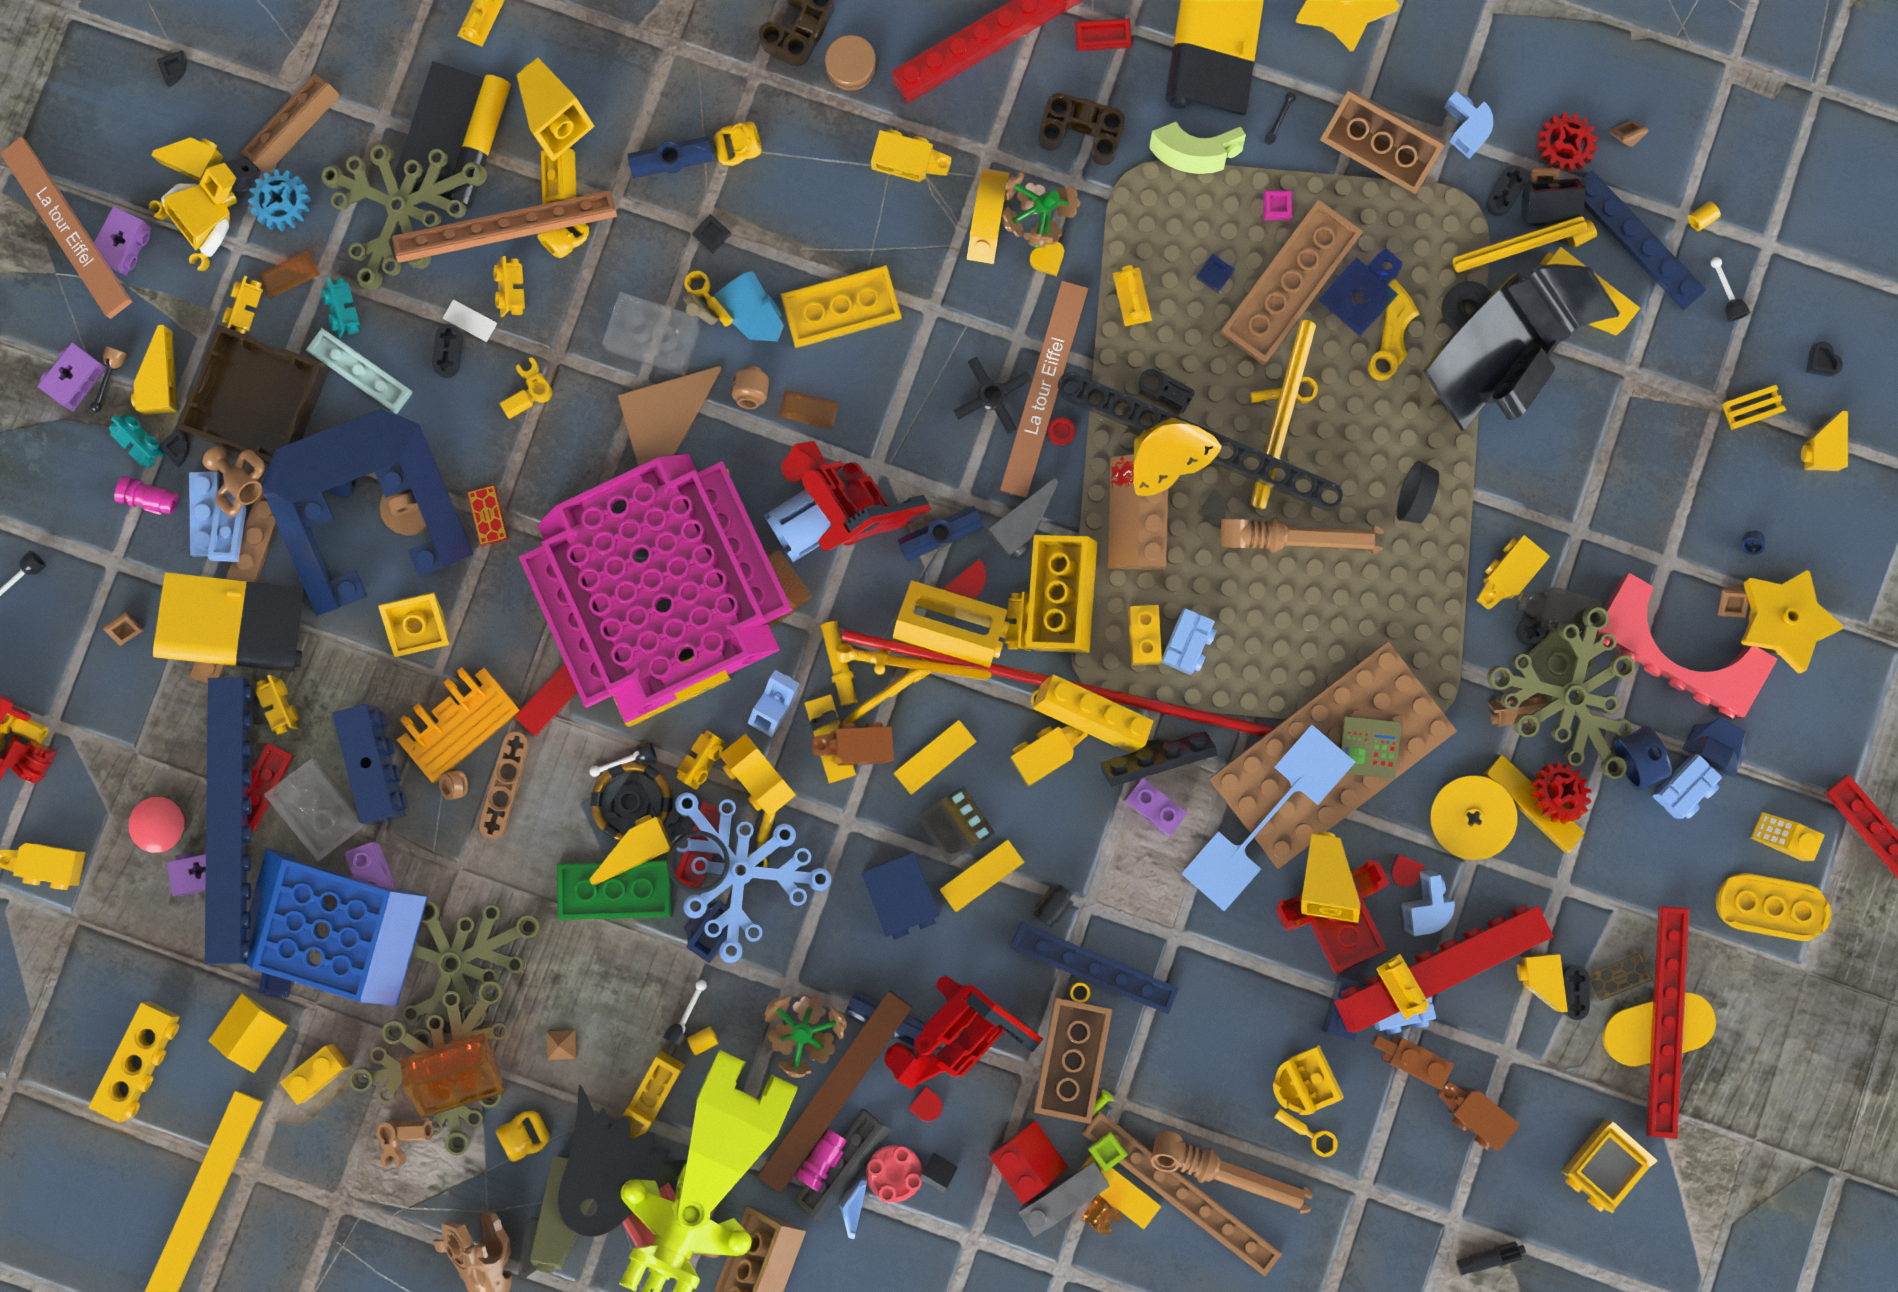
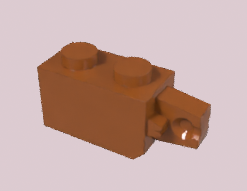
M882 722L866 723V728H855L854 723L839 724L838 729L830 732V734L812 738L813 755L832 757V761L838 766L888 764L894 760L892 726L883 727Z
M1375 1035L1371 1043L1372 1046L1384 1051L1382 1059L1386 1060V1063L1440 1090L1443 1089L1454 1066L1453 1063L1402 1037L1392 1035L1390 1041Z
M1447 1081L1443 1089L1437 1093L1439 1098L1450 1109L1448 1112L1454 1116L1452 1122L1462 1131L1466 1132L1469 1129L1477 1135L1474 1141L1487 1151L1492 1148L1499 1152L1520 1126L1517 1121L1494 1102L1475 1089H1466L1464 1091Z

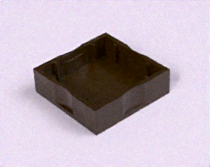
M217 324L203 359L200 376L189 393L176 428L188 435L223 446L239 454L245 449L252 450L264 463L270 464L276 449L303 438L330 369L317 360L287 349L268 346L254 337Z

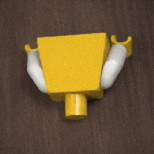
M176 184L161 197V202L157 200L151 201L149 209L156 211L159 208V211L153 217L164 220L169 216L195 250L200 248L201 252L192 254L189 257L190 264H195L201 258L202 263L197 270L205 271L210 266L208 256H213L229 229L230 212L228 207L236 204L237 199L234 193L231 192L228 194L225 202L215 205L200 184Z

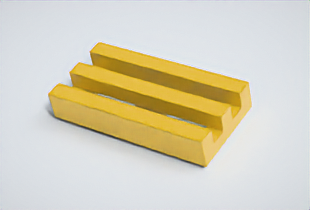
M1777 385L1724 402L1722 407L1731 430L1786 411L1785 405L1782 406L1781 395L1777 393ZM1767 394L1771 396L1770 399L1731 411L1730 407ZM1774 404L1775 409L1737 422L1734 419L1736 416Z

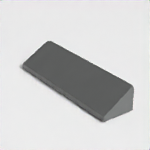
M864 1109L843 1136L847 1141L841 1150L843 1154L835 1167H830L826 1173L828 1177L826 1180L823 1179L821 1181L823 1185L817 1192L806 1185L795 1202L814 1219L823 1222L869 1162L872 1155L890 1134L891 1129Z

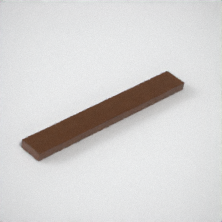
M891 990L888 991L758 1175L759 1179L781 1194L913 1006Z

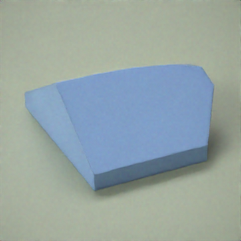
M862 1176L839 1201L848 1237L852 1239L855 1238L868 1181L866 1176Z

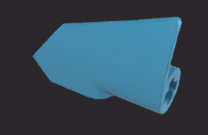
M750 271L740 275L713 296L733 318L732 323L750 340L778 342L784 326L780 319L781 313L773 299L765 293L754 272Z

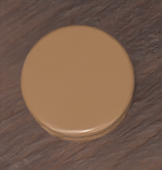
M844 35L835 39L828 47L825 55L827 75L832 83L844 90L852 91L865 87L871 82L876 72V56L873 47L867 40L857 35Z

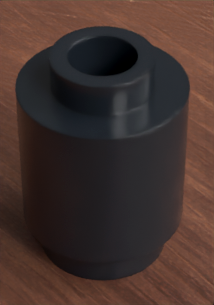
M1060 884L1057 888L1051 885L1035 906L1037 909L1033 914L1046 925L1052 927L1055 922L1057 924L1060 922L1074 903L1070 900L1073 894Z

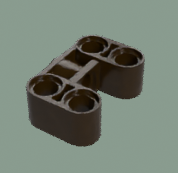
M787 0L788 4L801 10L794 26H790V28L773 21L764 23L759 29L762 49L790 65H804L808 61L816 43L822 37L826 24L833 13V0H827L828 3L824 6L815 5L816 0ZM770 34H776L779 36V38L774 42H768L765 40V38ZM794 46H801L803 48L799 54L791 53L790 49Z
M1055 93L1047 101L1039 130V143L1042 148L1049 151L1058 149L1063 142L1066 129L1093 136L1092 160L1098 165H1109L1116 156L1125 117L1121 110L1102 105L1089 99L1077 98L1064 93ZM1054 105H1062L1066 111L1056 113L1052 110V107ZM1107 120H1115L1119 126L1109 128L1105 125V122ZM1048 130H1053L1057 132L1058 137L1049 139L1044 133ZM1101 145H1106L1111 149V152L1102 154L1097 148Z

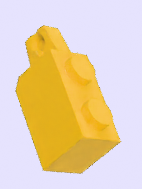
M888 129L886 132L879 130L871 159L872 170L917 182L924 180L927 174L948 175L951 157L934 150L933 144L929 143L927 139L914 136L913 139L904 137L901 132Z
M1525 535L1517 540L1512 538L1502 549L1505 555L1500 561L1494 559L1486 568L1485 572L1488 575L1483 580L1485 585L1476 598L1486 609L1490 610L1503 598L1509 599L1519 595L1550 558L1546 552Z
M1070 725L1062 729L1057 727L1054 730L1049 726L1036 734L1039 739L1029 745L1025 741L1012 749L1015 754L1010 759L1029 787L1069 762L1073 757V748L1085 739L1088 734Z
M25 843L18 850H0V868L14 872L13 876L23 877L22 883L40 885L41 881L51 882L50 888L68 890V886H79L86 852L37 843Z

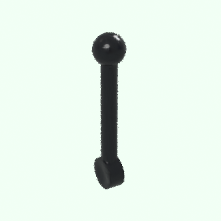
M1288 92L1285 95L1286 101L1271 132L1265 136V142L1269 145L1276 141L1275 134L1290 104L1296 100V95L1293 92Z

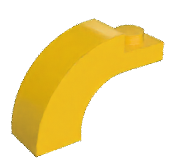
M982 168L970 231L967 260L994 264L1007 191L1005 186L1009 179V172Z

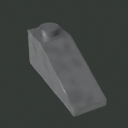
M1056 478L989 528V535L1008 559L1013 555L1019 558L1030 549L1028 544L1032 541L1058 486Z
M1093 1161L1024 1203L1018 1213L1033 1237L1063 1220L1110 1187L1096 1162Z

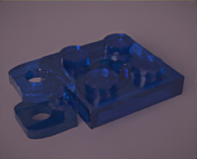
M1387 249L1377 254L1367 266L1356 257L1318 301L1356 335L1361 337L1398 296L1389 285L1399 275L1402 261ZM1384 262L1391 263L1392 268L1389 270H1385L1382 267V264ZM1362 290L1365 293L1363 296L1365 302L1363 304L1359 302L1356 305L1351 302L1353 300L1351 293L1353 291L1359 293Z

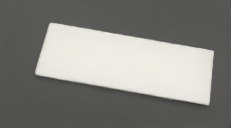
M455 300L451 302L443 316L444 320L485 342L488 341L497 325L495 321Z

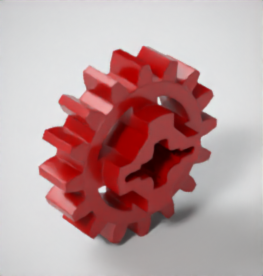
M1563 112L1560 119L1553 115L1550 123H1544L1541 127L1543 131H1540L1537 135V139L1541 140V142L1537 144L1536 149L1543 150L1539 158L1540 160L1546 158L1549 160L1547 163L1548 168L1553 164L1557 165L1560 171L1566 167L1569 174L1572 173L1575 167L1580 171L1585 166V163H1590L1593 159L1591 154L1598 150V147L1592 144L1599 138L1598 136L1591 135V132L1595 129L1594 126L1587 127L1585 125L1588 118L1585 117L1579 121L1577 120L1578 113H1574L1571 118H1568L1567 112ZM1553 132L1552 137H1553V139H1554V143L1551 145V144H1550V136H1551V133ZM1583 140H1584V150H1583L1582 147L1580 146V145H1581V141H1583Z
M1559 761L1552 765L1548 764L1535 773L1536 780L1531 782V786L1536 791L1531 793V797L1538 799L1534 806L1535 808L1542 807L1544 809L1542 811L1543 817L1550 814L1551 822L1554 823L1560 820L1562 824H1566L1581 818V815L1587 813L1588 809L1585 806L1590 804L1592 800L1587 798L1586 794L1590 793L1591 789L1584 787L1588 780L1587 778H1579V769L1573 772L1571 771V764L1568 763L1562 766Z

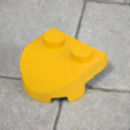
M1319 1045L1288 1058L1278 1068L1275 1080L1273 1081V1090L1278 1102L1285 1109L1289 1108L1298 1112L1299 1115L1313 1114L1316 1110L1344 1098Z

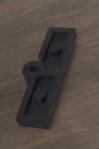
M1206 731L1165 743L1159 740H1148L1146 746L1139 751L1100 762L1101 771L1110 786L1113 787L1217 756V748Z

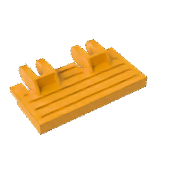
M463 667L457 671L459 677L472 690L466 696L461 693L457 685L449 678L443 682L460 704L458 705L451 696L431 711L439 720L437 723L419 703L413 707L415 713L428 726L422 733L409 717L403 715L400 718V721L416 740L414 741L405 732L397 741L432 783L437 782L443 773L449 772L520 711L519 707L486 668L475 674L483 684L481 687Z

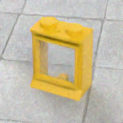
M1605 1119L1561 1172L1568 1177L1565 1182L1578 1193L1583 1190L1590 1196L1587 1201L1598 1211L1602 1212L1605 1209L1613 1213L1614 1209L1649 1167L1658 1160L1618 1125Z

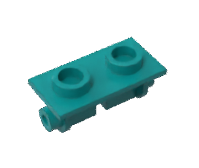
M327 278L324 287L321 289L323 303L328 305L331 314H329L328 319L331 330H336L338 339H341L344 331H348V334L358 333L360 322L355 307L344 308V305L353 303L349 284L345 283L343 278L334 280V284H332L331 279Z
M129 414L111 418L114 423L109 427L110 435L124 449L128 448L131 443L134 445L128 453L141 467L145 466L148 469L155 464L154 457L166 455L159 447V442L141 427L140 422Z

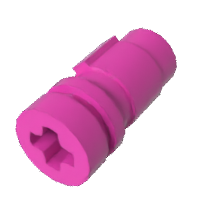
M124 475L119 479L114 494V500L117 503L128 504L132 507L142 506L144 510L160 515L162 513L172 515L176 510L179 497L177 493L156 486L145 485L141 480H134Z
M827 1129L814 1147L809 1159L803 1161L802 1165L804 1167L802 1169L799 1168L794 1177L818 1192L823 1185L821 1181L823 1179L826 1180L828 1177L826 1173L830 1167L834 1168L843 1154L841 1150L847 1141L835 1132Z

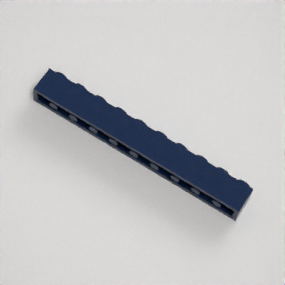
M243 677L208 678L205 965L246 964V958H249L251 954L250 941L246 940V929L251 927V914L247 912V900L251 899V884L247 883V871H251L252 860L251 855L247 854V843H251L252 829L251 826H247V814L252 813V799L248 797V786L252 785V770L248 769V758L252 757L253 747L252 742L248 741V730H252L253 716L252 713H248V702L253 700V687Z

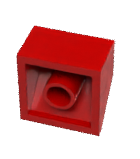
M1036 1120L989 1152V1157L1022 1204L1047 1188L1068 1168Z

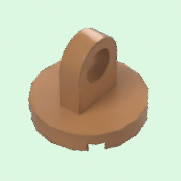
M411 488L385 498L384 494L382 495L379 507L381 518L387 527L398 534L406 536L417 535L427 529Z

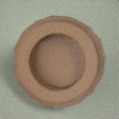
M450 771L441 775L439 788L446 800L462 798L468 792V779L462 771Z

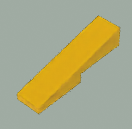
M660 1051L654 1059L634 1098L623 1116H628L630 1122V1140L648 1132L685 1067V1064L663 1051Z

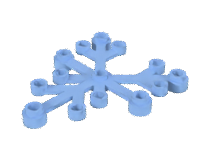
M682 793L676 799V811L682 816H689L700 831H706L717 836L724 843L729 854V870L723 882L717 888L702 893L700 896H689L683 905L684 912L688 917L699 918L706 912L707 904L733 884L730 908L717 919L708 921L704 927L706 935L714 938L728 925L727 939L719 948L720 958L724 962L734 963L742 956V946L738 942L739 927L744 930L746 939L751 942H756L762 937L761 927L753 924L742 910L744 884L748 883L752 878L778 881L789 895L790 902L795 906L804 904L807 894L803 889L797 888L794 883L808 884L812 890L818 892L824 891L829 887L831 875L826 869L817 868L811 873L795 871L800 866L807 865L811 860V853L805 848L798 849L794 853L793 858L779 869L755 867L778 847H788L794 842L796 832L792 826L788 824L778 825L773 831L772 838L747 857L749 838L752 836L754 829L751 823L741 822L736 828L738 842L735 856L728 847L731 818L736 810V805L732 800L726 799L719 804L720 822L717 833L698 809V800L695 795ZM690 799L692 807L689 809L683 808L682 801ZM725 803L730 804L732 812L724 813L722 805ZM743 825L748 826L750 829L749 835H742L739 831L740 827ZM787 830L790 834L789 839L782 840L779 836L780 831ZM706 837L708 841L687 838L685 840L688 842V846L685 849L676 848V851L680 853L686 851L720 854L724 859L720 846L708 837ZM799 852L807 854L806 862H800L797 859ZM697 857L693 860L691 869L697 875L705 873L722 874L725 863L710 862L703 857ZM697 861L705 863L706 867L703 871L695 869ZM738 865L744 866L746 870L742 876L735 873V867ZM817 874H822L825 877L824 884L816 883L815 876ZM795 892L802 893L803 900L801 902L793 900ZM693 901H698L701 905V909L697 912L690 909V903ZM715 923L718 925L719 930L716 934L709 933V924ZM750 928H756L759 931L757 938H751L748 935ZM728 946L736 948L735 956L731 957L726 954Z

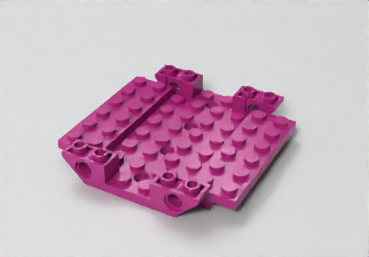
M689 454L658 457L556 505L537 525L544 539L542 546L519 556L583 705L588 708L615 695V702L625 723L676 700L675 693L723 670L731 674L779 651L780 649L769 625L765 623L793 611L725 464L721 461L697 472ZM625 501L627 504L625 511L620 514L613 513L612 507L614 503ZM645 549L649 552V557L645 562H635L634 556L637 551ZM660 600H671V608L667 612L657 611V604ZM687 648L694 651L693 659L687 663L681 662L679 659L681 651Z

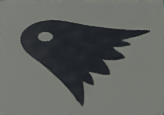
M579 1085L577 1116L571 1150L558 1193V1208L561 1218L568 1228L577 1234L592 1237L610 1232L632 1213L631 1209L623 1202L620 1193L622 1186L626 1182L634 1179L656 1181L658 1189H660L680 1175L684 1165L687 1164V1160L665 1162L671 1152L670 1150H662L650 1155L655 1134L648 1132L630 1140V1122L627 1115L621 1117L608 1129V1118L605 1109L602 1108L597 1118H595L590 1101L581 1085ZM587 1198L594 1199L598 1205L596 1213L592 1216H585L580 1210L582 1201Z

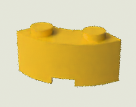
M746 734L719 755L726 764L722 767L732 780L737 777L751 794L747 799L757 811L763 809L771 816L796 796Z

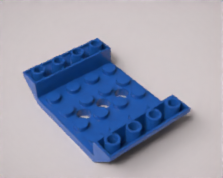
M269 847L266 848L249 909L251 927L246 929V940L250 941L251 954L249 958H246V965L254 970L354 1001L397 1006L428 896L404 888L397 890L388 889L294 860L295 855ZM328 894L333 895L337 899V907L334 910H330L325 906L324 901ZM320 922H324L329 926L330 932L326 938L321 937L317 932V925ZM312 949L321 953L322 961L319 965L313 964L309 959Z

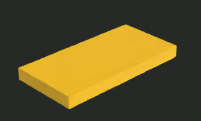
M887 265L780 294L795 348L902 319Z

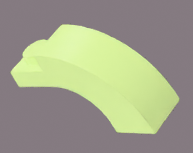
M1174 122L1152 131L1149 148L1158 159L1177 170L1195 174L1213 173L1224 169L1226 158H1233L1242 152L1246 134L1241 127H1238L1216 137L1197 138L1184 132L1178 123Z

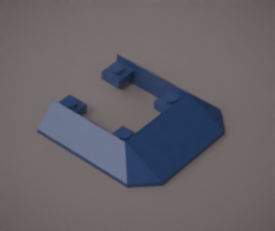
M383 408L276 449L261 483L262 491L316 616L368 596L357 570L332 580L310 528L334 518L324 491L375 472L385 498L411 488L432 538V541L408 550L418 576L474 554L420 424Z

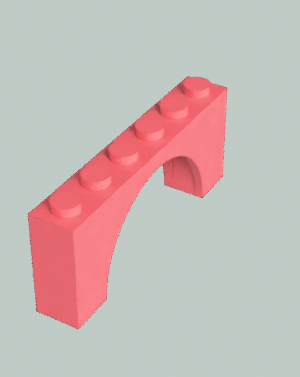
M1631 573L1622 576L1603 608L1609 615V621L1605 628L1597 630L1595 642L1598 635L1603 632L1613 634L1617 640L1614 648L1620 651V654L1631 657L1634 662L1637 661L1644 665V670L1656 677L1660 675L1670 680L1668 682L1670 686L1680 691H1689L1694 694V700L1706 706L1709 704L1719 709L1718 713L1727 719L1733 720L1734 718L1745 717L1775 665L1777 658L1758 647L1746 646L1730 664L1717 671L1699 672L1675 664L1659 650L1649 630L1647 607L1654 587ZM1608 636L1605 637L1603 640L1604 646H1607L1610 643V638Z

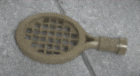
M687 292L683 296V300L687 304L686 313L689 316H699L710 325L717 323L718 317L698 296L692 292Z

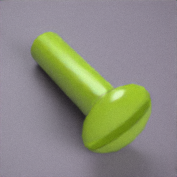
M1101 1089L1102 1096L1095 1102L1093 1116L1107 1102H1114V1098L1108 1091Z

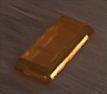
M307 250L258 275L271 299L320 274Z
M785 390L778 417L833 429L839 402Z

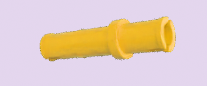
M831 621L821 624L820 628L822 629L833 672L831 679L832 683H836L840 705L844 707L858 703L852 683V678H854L853 672L849 671L847 662H839L836 659V647L842 644L838 622Z

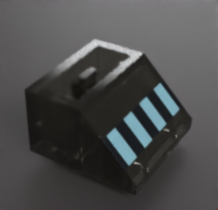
M964 786L917 816L948 865L995 834V831Z

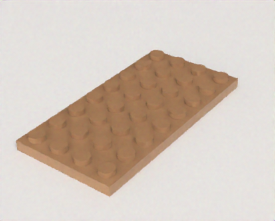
M1389 641L1378 647L1208 778L1250 834L1290 790V781L1274 767L1311 725L1316 727L1340 748L1343 716L1402 722L1396 778L1457 732ZM1345 774L1318 805L1303 792L1296 791L1271 817L1254 839L1274 866L1279 869L1310 845L1311 834L1318 835V832H1327L1395 779Z

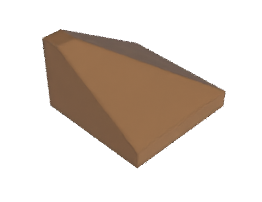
M1744 585L1722 589L1717 616L1746 618L1749 601Z

